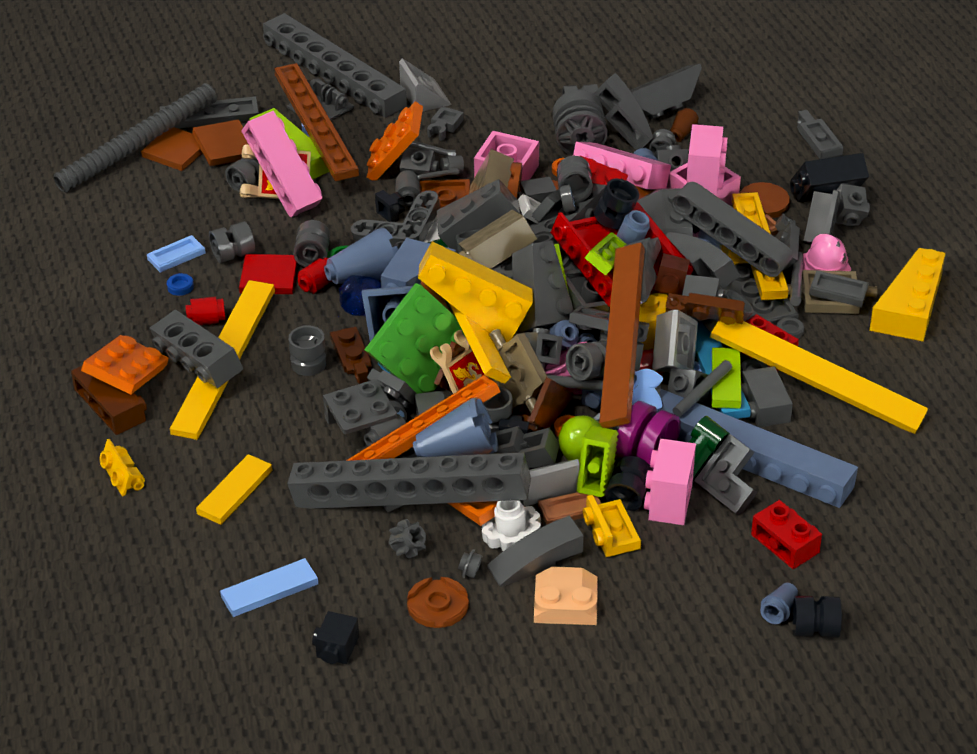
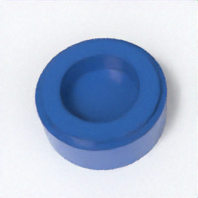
M175 274L167 280V290L173 295H186L194 288L193 278L187 274Z

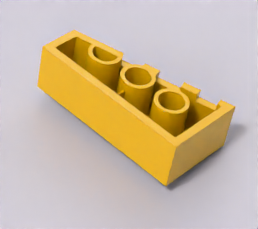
M433 241L419 264L418 278L461 313L466 314L489 334L493 330L500 329L506 342L513 338L533 303L532 288Z
M918 248L874 305L869 331L924 341L942 276L945 259L944 252Z

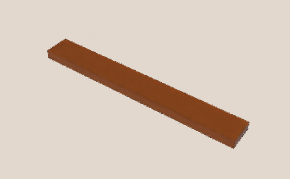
M298 64L274 68L278 82L334 181L359 176V168Z
M641 242L616 248L599 420L602 428L631 423L645 248Z

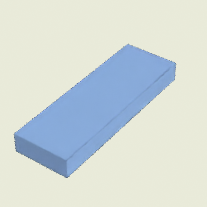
M304 558L220 590V593L231 615L235 617L318 585V577Z

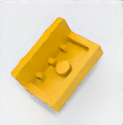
M593 495L586 496V508H583V517L586 525L592 526L594 542L597 547L601 546L606 557L641 549V540L621 499L597 504Z

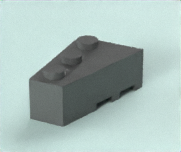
M500 179L489 183L437 210L438 236L449 248L455 249L456 253L459 254L456 235L465 231L482 229L511 210L520 213L518 199Z
M553 240L532 243L512 253L513 280L532 288L533 303L515 335L533 332V328L546 329L562 320H569L570 313L574 309Z

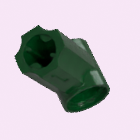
M704 416L695 425L691 432L692 438L688 442L696 444L694 478L698 476L729 434L728 431L708 416Z

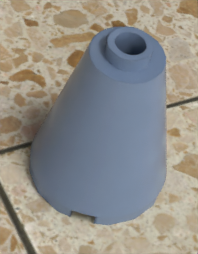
M385 228L376 229L327 259V265L324 266L327 279L329 281L332 280L334 284L381 281L382 273L398 251L397 246L392 247L389 239L393 238L392 235Z
M477 397L469 399L416 434L413 448L417 457L476 455L497 452L498 441L496 432L491 433L489 424L492 423V420L480 398L477 399Z

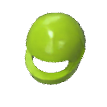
M582 415L572 417L564 423L558 438L560 449L567 460L578 459L580 464L582 439L590 426L602 427L597 420L590 416Z

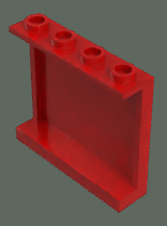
M637 201L633 210L641 211L649 217L650 228L644 239L658 237L662 245L653 266L658 276L663 253L681 258L684 257ZM562 212L558 213L550 233L610 307L614 268L605 276L587 261L585 256L610 232L617 235L619 229L604 227L596 220L595 216L569 222ZM690 264L687 275H691L694 270ZM654 284V286H653L652 291H651L650 294H653V293H664V292H660V291L654 290V288H655V284Z

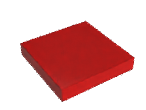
M245 254L239 285L240 294H242L249 280L274 284V294H293L298 264L294 255Z

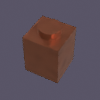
M663 253L654 290L681 295L690 260Z

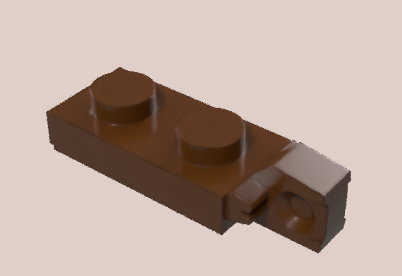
M669 293L666 302V312L680 310L686 315L693 316L699 320L715 319L725 324H743L745 303L740 300L689 293V296Z
M357 327L330 332V339L344 372L347 374L354 373L359 384L368 382V370L372 369L371 360L368 353L364 350L365 346Z

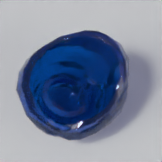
M351 275L339 288V301L343 310L350 315H365L362 290L381 288V282L371 277Z

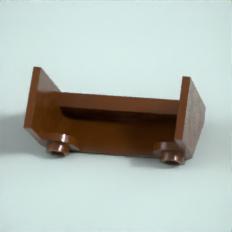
M451 341L450 347L453 359L462 353L465 348ZM440 367L434 384L452 393L444 372ZM546 377L542 389L536 396L537 401L532 413L524 404L519 410L512 412V414L522 415V421L529 422V430L538 431L550 428L570 404L573 393Z

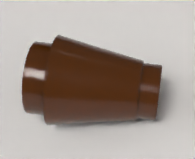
M684 108L677 112L670 129L675 135L677 142H681L691 133L692 124L698 125L699 117L694 110Z

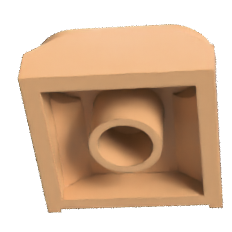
M550 567L536 574L534 623L597 625V576L584 568Z

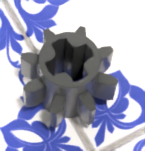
M405 519L389 530L391 532L389 545L396 552L397 556L405 554L407 558L417 556L418 551L426 548L424 545L426 533L419 525V522L410 524V521Z

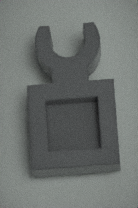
M442 106L431 118V124L427 127L428 137H432L433 134H439V140H444L446 138V131L453 133L463 122L464 112Z

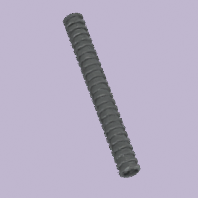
M207 83L202 84L201 87L192 90L189 94L184 95L183 98L181 97L177 101L172 102L171 105H167L165 109L162 108L159 112L154 113L153 116H149L147 120L144 119L141 123H137L135 127L129 128V131L126 130L123 134H119L116 138L111 139L110 142L104 143V146H99L98 150L94 149L92 153L79 158V161H74L73 165L69 164L66 166V169L63 168L60 172L54 173L55 184L61 191L67 193L70 188H75L76 184L80 185L82 181H86L89 177L95 176V173L101 172V169L104 170L107 166L118 162L120 158L126 157V154H131L132 150L136 151L138 147H142L145 143L147 144L154 140L157 136L162 135L163 132H167L169 128L172 129L175 125L180 124L181 121H185L187 118L192 117L193 114L198 113L199 110L201 111L205 107L210 106L211 103H215L217 96L214 89Z

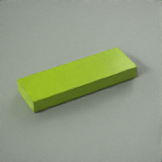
M610 232L589 251L585 259L606 276L614 268L616 248L624 247L627 244L613 232Z
M712 348V371L724 360L732 364V369L712 387V407L741 409L740 351L734 348Z

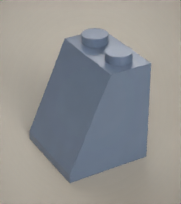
M406 238L382 273L381 288L413 286L415 283L421 285V280L418 278L419 264L430 243Z
M413 286L362 290L370 342Z

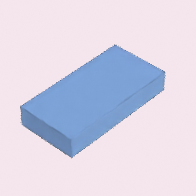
M191 235L148 253L147 260L161 273L203 255L206 251L205 247Z

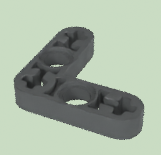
M431 190L418 194L403 223L377 220L356 221L351 226L353 239L358 241L376 229L385 228L388 232H392L393 238L389 239L392 247L397 242L405 241L406 238L424 242L436 218L437 210L440 209L438 194ZM418 218H425L422 221H414Z

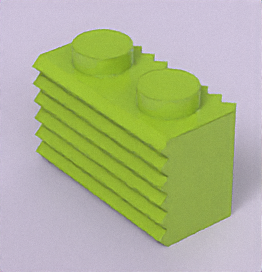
M590 426L582 439L580 469L576 490L578 493L597 497L605 495V490L615 467L614 462L616 460L614 458L616 456V442L619 434L617 430Z

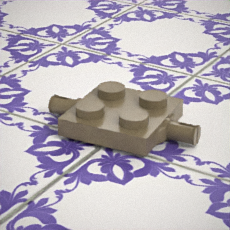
M803 270L801 298L804 301L805 312L859 314L860 307L809 295L816 270ZM818 270L857 280L856 271ZM787 284L789 290L788 295H790L791 284ZM869 286L866 297L876 298L877 286Z
M500 329L493 330L489 336L494 342L511 378L505 384L494 379L492 380L498 386L509 390L512 394V412L519 410L526 404L530 413H532L537 401L536 396L542 389L548 376L525 333L516 334L509 342H506Z

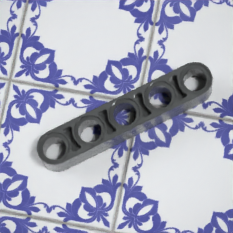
M688 182L672 198V207L678 214L769 277L778 276L792 260V251L787 245L700 184Z

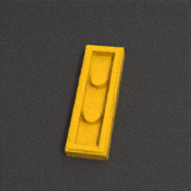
M248 454L196 507L197 514L222 525L273 471L272 464Z

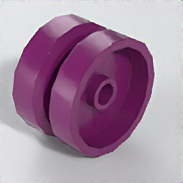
M643 401L634 403L631 411V423L620 425L618 429L617 450L615 452L616 460L624 456H635L645 460L650 465L652 450H658L660 439L678 441L681 425L679 416L664 410L658 412L655 406Z

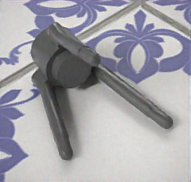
M413 141L410 144L446 155L445 158L440 160L439 171L420 174L417 176L419 180L463 174V157L456 155V150H447L418 141Z

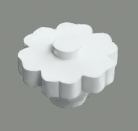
M520 500L498 501L494 509L495 517L482 525L483 541L488 543L490 548L501 547L502 551H505L520 539L541 528L540 513L535 511L532 506L524 507Z

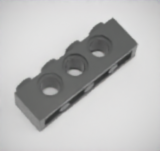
M176 309L150 327L154 336L152 343L155 348L161 353L165 351L173 362H180L189 373H196L203 383L209 382L214 387L219 388L243 370V366L233 347Z

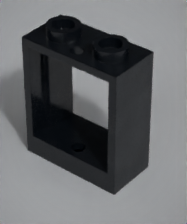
M858 153L805 161L790 181L791 193L795 195L797 202L812 200L814 191L832 194L833 190H837L841 183L861 187L869 178L864 154Z

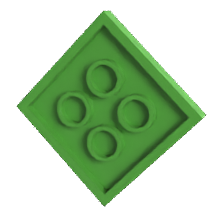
M415 283L364 350L389 373L405 381L417 394L434 392L438 385L434 384V381L441 366L432 359L430 350L438 346L439 351L442 353L440 346L445 343L450 345L451 341L457 343L454 339V333L462 329L456 317L422 285Z

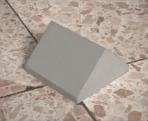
M403 58L399 61L400 85L406 88V97L411 105L416 101L423 106V111L451 105L434 78Z
M671 310L657 315L652 370L670 373L671 368L694 370L698 321L680 310Z
M579 460L562 461L529 470L531 483L528 499L520 500L523 506L536 504L539 500L576 493L580 469Z

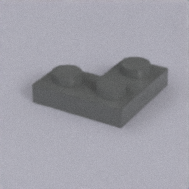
M375 369L371 370L367 379L370 381L376 379L386 396L389 395L394 398V401L401 402L406 410L410 406L415 408V394L417 393L405 381L385 370L381 373Z
M729 433L694 481L735 514L740 515L758 493L737 476L755 452Z

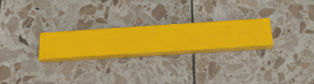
M249 280L218 337L235 349L239 360L275 292L274 284ZM197 376L170 427L171 435L198 440L228 381L219 388H216L209 382L203 383Z
M718 320L711 332V338L771 367L775 366L776 369L906 431L916 434L927 414V407L743 321V324H725Z

